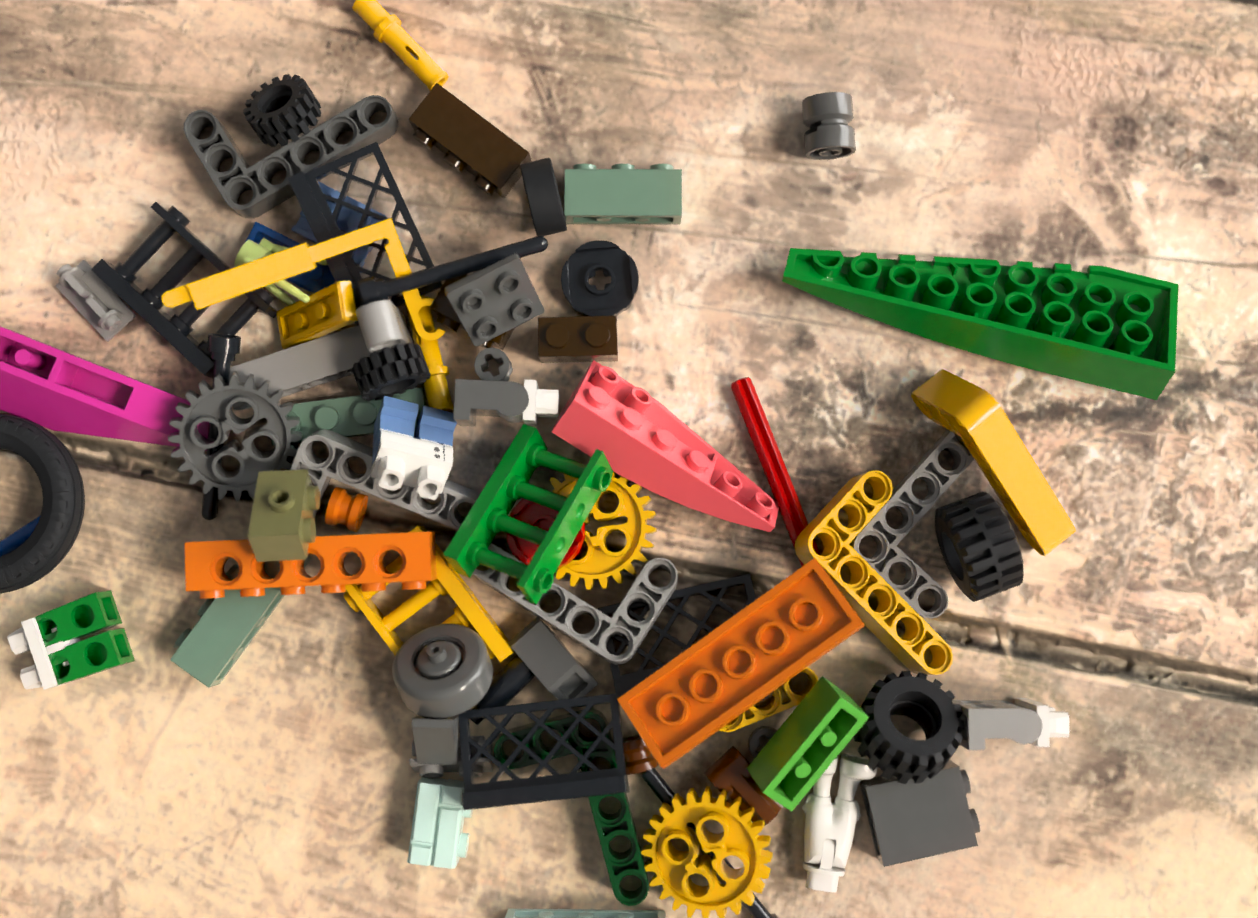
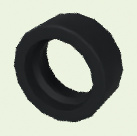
M544 158L521 164V174L536 235L547 236L567 231L551 159Z

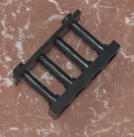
M155 202L151 208L164 221L123 264L118 262L114 266L101 259L91 271L202 374L213 379L214 359H211V351L207 350L208 341L202 340L199 344L189 335L193 330L191 326L210 306L197 310L192 301L179 316L174 314L170 317L161 309L164 306L162 295L174 289L203 257L220 272L228 270L230 267L186 227L191 221L172 205L167 210ZM177 231L192 246L151 290L146 288L142 291L133 283L137 279L135 274ZM263 287L244 293L248 299L216 333L236 335L259 309L275 318L277 310L270 305L274 298Z

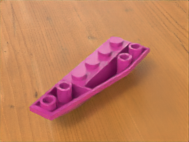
M0 326V410L30 420L53 431L173 447L180 446L179 443L168 441L171 433L180 431L169 423L172 417H184L175 408L179 402L191 405L188 400ZM209 422L199 423L197 425L198 432L203 437L208 438Z

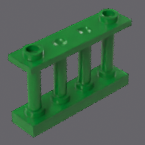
M523 424L443 556L458 574L468 578L472 576L476 567L482 564L519 579L517 586L529 603L537 605L541 596L552 586L556 570L601 492H604L609 487L613 470L604 452L598 449L595 450L587 465L548 452V448L537 428ZM540 465L578 479L568 498L527 482L535 469ZM523 498L559 513L550 529L546 531L509 517L508 514L515 502ZM504 531L539 545L529 565L488 550L496 534Z

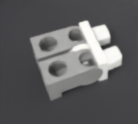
M1015 698V704L1004 700L952 701L954 705L960 704L963 711L959 719L965 720V729L961 733L963 739L960 746L968 750H985V739L1008 738L1020 744L1050 747L1049 737H1069L1068 712L1055 711V708L1049 707V705L1028 698Z

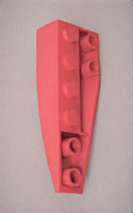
M595 360L592 361L562 409L551 431L553 434L592 457L596 449L603 451L615 473L683 506L732 523L766 532H771L775 528L779 505L772 497L659 401L652 398L647 391L630 384L618 376L613 369L602 366Z

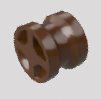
M639 734L623 738L627 775L644 772L659 765Z

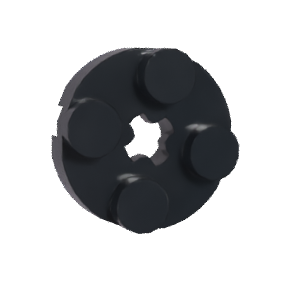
M591 241L577 248L576 252L564 264L561 273L564 296L574 311L584 316H618L630 308L637 294L639 284L637 266L631 256L620 249L618 245L609 241ZM601 270L605 277H611V283L606 284L604 290H597L596 285L589 284V279L595 278V271Z

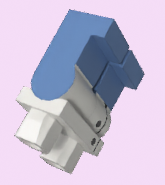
M383 396L374 424L373 466L370 477L378 479L380 488L395 491L401 488L402 485L417 488V493L420 497L432 500L437 499L439 493L442 494L453 465V434L457 424L453 419L454 413L423 405L415 428L419 404Z

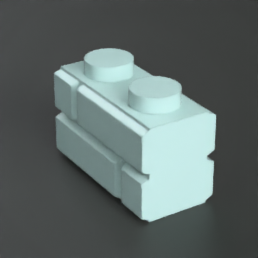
M424 777L418 781L407 860L409 864L432 865L433 867L453 869L457 866L459 857L466 858L469 834L463 833L464 818H471L473 810H463L462 793H464V781Z

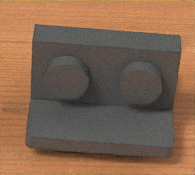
M513 254L444 287L451 305L474 346H479L545 311L518 254Z

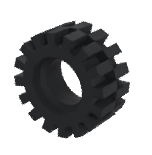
M290 74L283 75L282 80L278 76L272 78V84L267 85L266 82L260 85L262 90L260 92L255 90L251 94L253 99L247 100L245 103L247 108L243 109L246 120L265 145L269 143L271 147H276L278 142L281 146L288 145L289 139H292L293 142L300 140L298 135L301 133L307 135L310 132L308 126H315L318 123L316 117L321 116V105L303 78L301 79L299 75L291 77Z
M407 343L404 346L403 344H398L391 349L390 347L383 348V351L379 353L375 351L370 354V357L361 358L360 362L355 363L352 367L362 399H366V401L373 399L381 400L383 396L393 397L394 394L405 393L407 389H414L418 387V384H423L426 382V379L430 378V372L424 355L417 343L414 345L413 343Z

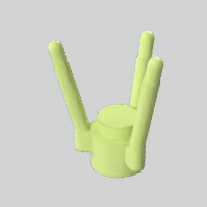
M265 238L259 244L252 240H247L239 250L234 265L236 267L289 247L274 244ZM325 259L316 262L318 264L328 265ZM286 280L264 286L288 306L295 303V301L280 288L304 303L310 301L308 295Z

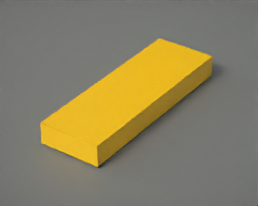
M338 281L309 295L310 301L307 303L299 300L277 311L276 316L282 348L287 349L320 338L358 321L355 312L356 306L352 282Z

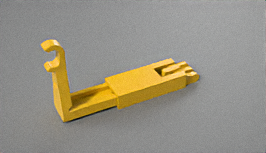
M391 218L311 246H309L307 241L171 289L162 295V303L166 307L172 308L193 300L196 309L199 310L315 269L317 267L316 262L383 238L388 239V243L384 247L395 276L400 277L412 272ZM418 288L403 292V297L418 335L425 340H436L442 337L446 332L439 327L431 332L425 330L419 316L420 309L424 306H431L434 299L430 297L421 298Z

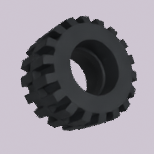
M982 491L936 509L935 531L943 558L955 583L971 601H979L1023 583L1024 565L1018 540L1003 509L987 492Z
M901 671L899 677L894 672L888 674L883 681L879 679L873 685L860 707L869 718L854 735V742H861L857 750L861 757L868 756L870 760L867 765L873 771L876 767L880 768L883 771L881 776L888 780L893 775L897 777L898 783L907 784L909 779L912 778L916 784L923 782L927 776L930 779L933 778L944 768L962 742L963 736L961 733L965 729V720L959 719L963 713L960 704H953L952 701L955 696L950 690L944 692L940 688L943 683L937 679L933 683L926 680L927 674L919 672L916 677L911 675V671ZM890 715H904L916 721L923 729L926 740H913L901 734L893 725Z

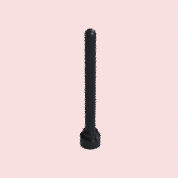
M537 236L383 281L382 278L374 280V277L371 276L357 281L366 305L380 300H389V297L485 269L513 254H518L519 258L543 252L548 247V241L543 236Z
M220 333L208 334L207 350L211 351V359H214L212 387H214V377L216 374H220L225 383H229L231 361H235V355L240 353V336ZM209 422L208 438L216 437L219 431L213 423ZM224 442L207 449L206 455H212L224 445ZM222 457L219 459V463H220V466H221V467H222ZM214 486L206 494L203 493L201 514L206 520L215 519L218 513V488Z

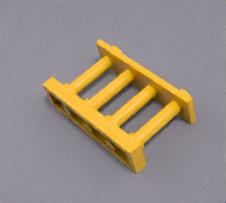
M416 526L410 532H427L424 526ZM436 542L437 580H432L426 585V589L419 590L385 617L371 600V597L379 591L362 592L360 584H345L346 592L343 596L349 606L357 613L360 610L364 613L395 656L404 643L394 629L440 594L445 596L448 593L458 606L453 609L455 613L441 624H458L466 627L473 625L484 640L490 659L496 656L502 662L514 652L508 644V638L460 574L454 570L443 556L444 553ZM399 556L385 568L391 573L398 572L402 567V557Z

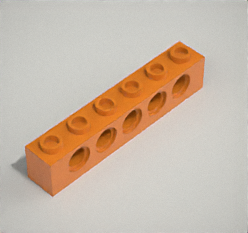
M435 532L316 536L315 542L309 543L307 557L310 554L316 555L321 562V569L314 577L305 571V560L279 561L280 571L275 578L269 577L264 570L265 561L257 562L249 539L184 542L186 591H200V599L225 597V590L240 589V597L265 596V588L280 587L281 595L305 594V586H321V593L346 592L345 584H361L362 592L385 591L386 583L402 582V590L426 589V581L437 580ZM391 550L397 551L402 557V567L396 573L389 572L384 566V557ZM350 552L358 554L362 561L361 569L355 575L348 573L344 567V559ZM231 557L239 564V574L233 580L228 578L224 571L225 563Z

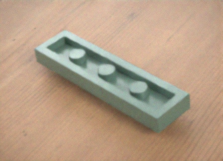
M423 388L407 389L405 393H397L392 397L419 404L415 428L423 405L426 406ZM359 395L295 403L287 416L300 417V423L291 428V430L302 432V440L291 442V444L302 443L311 434L323 429L333 431L345 437L371 435L374 433V424L382 399L366 401V399L363 400L362 396ZM271 438L272 446H275V443Z

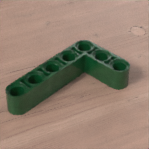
M594 708L584 718H592L598 721L601 726V733L608 725L605 715ZM584 709L578 710V711H575V712H577V713L580 715V713H581ZM567 713L548 718L544 723L548 727L560 732L561 736H563L576 718L572 714ZM536 722L515 727L508 731L522 742ZM578 725L566 742L584 755L598 736L591 738L583 736ZM540 727L526 746L544 760L552 748L543 744L541 733L544 729ZM609 732L606 737L612 741L611 733ZM504 733L497 740L494 747V757L503 764L509 758L503 750V743L510 739ZM602 741L588 760L591 761L596 757H603L610 762L611 769L617 768L615 750ZM562 745L552 759L573 753ZM524 751V754L516 758L508 769H519L537 764L538 762ZM585 763L581 767V772L591 771ZM619 793L588 797L613 893L620 903L627 906H636L647 897L649 885L648 873L645 871V861L641 854V846L627 794ZM606 796H613L620 801L622 806L618 812L607 814L601 810L599 802ZM618 835L626 836L632 845L625 852H616L609 844L613 837ZM626 875H635L641 880L642 884L635 891H627L621 887L620 880Z

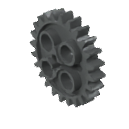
M237 372L232 373L230 383H225L222 376L216 374L214 377V387H211L205 380H201L198 384L201 392L200 395L190 389L186 392L185 396L191 405L180 402L177 404L175 409L184 417H172L169 423L174 428L180 430L171 433L168 437V441L180 444L171 452V457H184V461L180 464L178 471L184 472L191 469L193 474L189 484L192 485L200 479L203 480L205 484L202 493L206 494L214 486L218 488V498L221 500L227 490L233 491L235 501L240 500L243 490H247L251 498L254 499L258 472L282 471L281 468L291 469L293 461L288 456H296L299 449L298 446L291 444V442L302 440V432L291 430V428L300 423V417L287 416L293 409L294 404L293 402L279 403L283 395L282 389L273 394L268 393L269 380H265L260 387L254 385V374L251 373L245 383L239 381ZM239 401L247 402L252 406L254 414L246 419L239 418L233 413L232 405ZM261 418L268 420V423L246 432L241 444L235 439L222 446L212 455L205 454L206 449L225 442L231 429L234 433L239 434ZM204 421L211 422L217 427L219 434L213 438L203 437L198 432L197 425ZM266 435L273 439L275 447L267 452L261 451L255 447L253 440L258 436ZM225 455L234 456L239 460L240 467L234 471H227L220 466L219 459Z

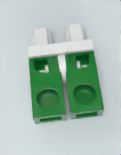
M112 591L95 592L35 618L22 621V627L7 636L10 648L15 655L31 651L35 665L20 670V677L26 690L40 687L46 690L135 661L124 628L106 631L82 641L80 639L95 632L122 624Z

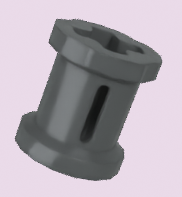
M491 347L481 351L475 358V372L480 379L509 381L513 368L512 363L503 351ZM491 359H495L498 364L503 363V365L498 367L500 374L497 376H493L490 372H484V370L489 368L488 361Z

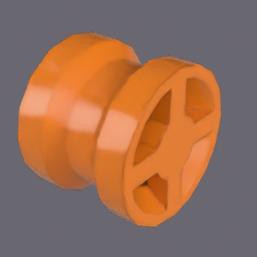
M336 487L327 505L325 524L332 526L343 524L346 525L348 530L358 532L367 510L368 495L361 493L350 495L346 489Z

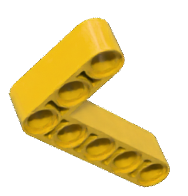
M941 369L911 393L914 403L926 417L961 437L1018 529L1037 553L1046 556L1076 532L1073 523L1005 412L989 392Z
M873 470L854 476L799 534L795 541L796 555L804 564H807L814 558L817 559L864 625L910 671L915 674L919 672L927 675L944 674L949 670L953 661V654L949 645L850 545L851 541L888 502L893 490L891 480L882 471ZM865 481L873 487L872 499L868 498L864 493ZM840 508L848 514L849 522L847 527H844L839 522L838 512ZM815 536L819 537L824 545L821 555H818L813 550L812 542ZM843 564L847 565L851 572V579L848 583L844 582L841 578L840 571ZM871 592L875 593L878 598V607L875 611L870 608L868 603ZM899 620L905 625V634L902 639L896 632V625ZM926 648H929L932 653V662L929 666L924 661Z

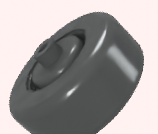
M439 624L425 628L406 640L394 658L392 675L399 695L409 710L422 717L443 719L466 712L485 696L492 682L493 666L486 644L478 633L463 625Z

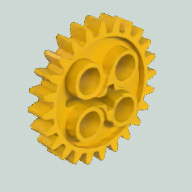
M613 471L609 487L604 492H601L585 520V525L590 524V517L592 516L600 522L626 516L628 521L625 524L599 527L597 535L594 537L591 532L585 531L584 540L588 546L586 556L580 560H572L568 565L559 568L556 579L561 580L569 573L571 574L570 586L576 587L581 578H584L586 589L592 590L595 579L599 580L603 589H607L609 577L613 576L619 584H622L623 570L633 575L637 574L632 563L635 559L640 562H647L641 550L642 548H654V544L645 539L646 534L657 532V528L647 525V520L655 517L656 512L644 511L643 508L651 501L650 496L639 498L637 496L642 486L634 484L629 487V480L622 476L617 479L616 473ZM564 474L565 481L562 483L553 477L550 478L551 484L554 487L552 492L567 498L578 481L577 478ZM606 493H614L619 499L617 509L610 514L603 513L599 508L600 498ZM614 531H622L626 536V545L619 552H611L606 545L608 535Z
M707 786L702 797H698L694 788H690L687 793V801L676 793L672 798L673 807L663 802L659 808L662 817L654 814L649 821L654 829H647L643 835V838L651 844L644 845L641 854L652 858L645 863V871L656 873L649 883L650 887L662 885L664 888L659 899H666L670 895L675 898L672 906L674 911L682 904L687 905V917L689 918L692 917L696 909L701 910L703 918H709L711 910H715L719 918H725L727 907L736 915L740 914L742 907L740 900L751 906L755 898L752 891L756 893L763 892L765 884L761 879H768L771 871L764 864L771 862L773 852L763 849L770 844L771 837L768 835H758L764 827V820L752 822L750 819L755 808L750 807L745 811L740 810L739 806L742 798L738 796L732 803L726 801L727 792L724 789L719 794L718 799L712 798L711 789ZM716 820L723 826L724 831L714 834L708 831L704 822ZM689 822H692L696 827V833L687 825ZM672 838L685 840L689 850L684 852L676 850L670 840ZM701 848L706 853L712 851L714 853L713 858L711 859L708 854L701 855L699 853ZM730 855L736 856L742 860L744 867L733 869L726 864L724 858ZM697 873L705 876L709 885L698 886L694 884L690 875ZM717 873L722 880L726 881V884L723 885L719 882Z

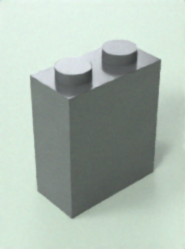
M951 760L947 762L936 776L931 779L927 776L921 783L915 784L912 778L909 779L907 784L898 783L897 777L893 775L889 780L878 776L860 781L876 857L883 867L978 846L975 833L980 832V824L974 808L969 809L966 794L971 793L970 781L965 769L960 770V767Z

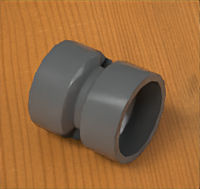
M825 92L805 98L802 101L803 124L809 127V130L804 134L805 156L814 160H831L855 153V130L852 126L848 125L854 118L852 96L844 92Z

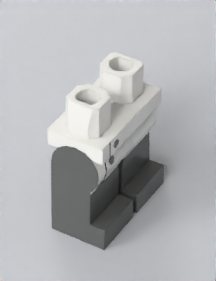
M455 379L453 419L460 426H476V416L502 417L508 422L518 423L524 421L526 425L537 426L538 418L558 419L559 390L539 389L537 380H524L523 387L521 384L512 381Z

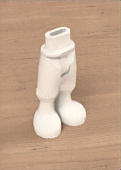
M841 754L838 794L835 802L831 803L830 788L833 774L837 768V756L813 785V792L807 796L805 804L802 806L805 813L803 868L807 871L805 887L809 889L837 892L839 876H844L845 866L852 846L856 822L861 817L859 804L854 799L857 787L861 780L872 779L877 773V767L873 771L867 765L869 759Z

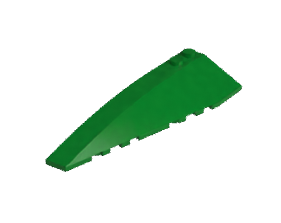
M790 248L782 282L858 314L939 343L1009 364L1153 400L1158 399L1175 373L1179 284L1094 265H1089L1087 273L1072 271L1071 264L1055 263L1053 268L1033 267L1032 262L1017 261L1013 266H1002L997 260L934 256L933 261H916L915 255L899 254L898 259H879L876 253L861 252L856 257H844L840 251Z

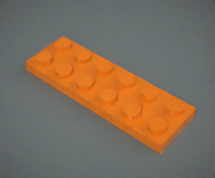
M814 558L619 697L617 701L660 767L665 769L865 625L817 559Z

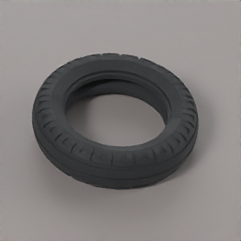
M0 414V449L11 450L17 453L32 466L41 484L43 505L37 526L29 538L12 552L0 556V594L24 588L50 573L72 548L79 534L85 510V492L81 473L66 446L55 435L39 424L7 414Z

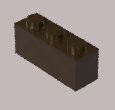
M438 83L435 84L408 119L415 131L413 137L429 150L433 146L437 147L445 154L443 159L447 164L460 173L466 169L476 177L473 182L490 196L496 192L505 198L522 176L520 165L532 162L530 153Z

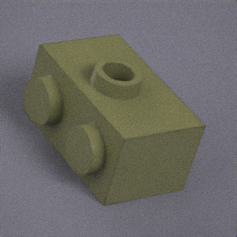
M308 469L258 472L248 531V539L257 562L307 559L309 543H314L316 538V525L314 518H312L313 510H319L320 507L319 487L312 485Z

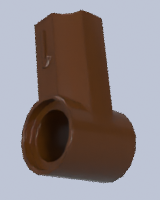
M732 746L704 774L720 793L723 789L726 790L727 799L731 798L734 801V799L740 796L742 799L739 808L742 811L754 807L755 810L750 819L752 822L764 820V825H767L778 815L784 806L761 791L746 769L750 763Z

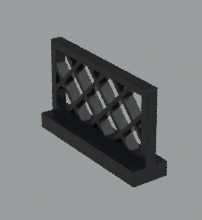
M377 142L305 174L299 172L288 177L317 243L348 233L340 230L337 224L342 207L362 214L357 229L365 227L368 216L379 221L388 219L371 212L377 192L381 191L393 196L396 201L391 217L394 226L409 231L413 238L407 255L405 254L409 266L413 262L426 267V269L434 267ZM372 155L375 156L380 167L374 183L354 176L359 161ZM350 165L348 173L340 170ZM331 173L346 178L338 199L323 194L317 180ZM383 176L385 177V180L389 188L380 185ZM352 181L372 188L365 209L344 202ZM327 201L336 204L333 213ZM400 212L403 216L406 225L397 222V218ZM383 238L381 245L374 242L366 244L379 250L372 271L356 265L353 259L356 248L325 259L336 282H352L356 310L365 305L357 281L363 279L360 272L369 275V277L373 276L374 280L375 278H382L383 281L391 279L377 273L386 252L384 245L388 243L387 238ZM416 247L422 260L413 257ZM437 282L418 288L419 294L422 297L440 289L443 284L442 282ZM399 294L393 295L390 301L398 308L406 304L403 295L399 297Z
M746 574L675 590L666 603V606L675 612L663 630L654 624L651 627L660 636L649 653L638 648L637 653L645 657L637 672L621 675L619 665L610 663L615 692L618 693L619 697L665 665L652 657L664 637L684 649L682 651L684 652L693 645L702 629L709 633L714 630L706 625V622L716 606H719L733 616L737 614L736 610L720 601L728 588L744 585L747 602L742 609L755 601L756 596L751 575ZM721 590L716 598L708 594V592ZM701 595L712 602L702 621L682 610L690 596ZM677 599H682L678 607L669 602ZM635 602L629 607L628 615L635 618L636 622L643 621L650 608L646 603ZM621 603L599 607L598 610L608 616L614 614ZM644 607L640 615L632 611L633 609ZM679 614L698 626L687 645L667 633ZM615 635L608 640L607 651L614 656H620L625 647H629V641L626 638ZM613 638L622 643L617 652L615 651ZM649 661L659 666L644 670Z
M618 693L474 709L459 714L464 793H462L463 810L629 793L620 704L617 701L619 698ZM610 703L612 720L601 733L584 718L594 705ZM586 706L580 715L572 709L573 707ZM555 709H566L576 718L562 737L544 723ZM546 711L540 719L532 713ZM525 713L536 724L521 742L505 726L515 714ZM506 715L501 723L493 718V716ZM486 718L497 727L482 746L470 736L469 719ZM580 723H583L598 736L584 755L566 742ZM540 727L558 741L544 760L526 746ZM612 728L614 743L606 737ZM501 732L518 745L504 764L487 751L488 747ZM602 741L615 750L617 768L600 770L588 760ZM471 744H472L476 749H478V751L476 752V754H475L473 757H472ZM562 745L580 759L572 771L567 774L558 773L548 764ZM524 750L540 765L529 778L520 779L508 767L520 752ZM484 754L500 769L490 782L474 784L473 766ZM584 763L593 770L578 772ZM544 768L553 774L538 777ZM504 772L513 779L498 781Z

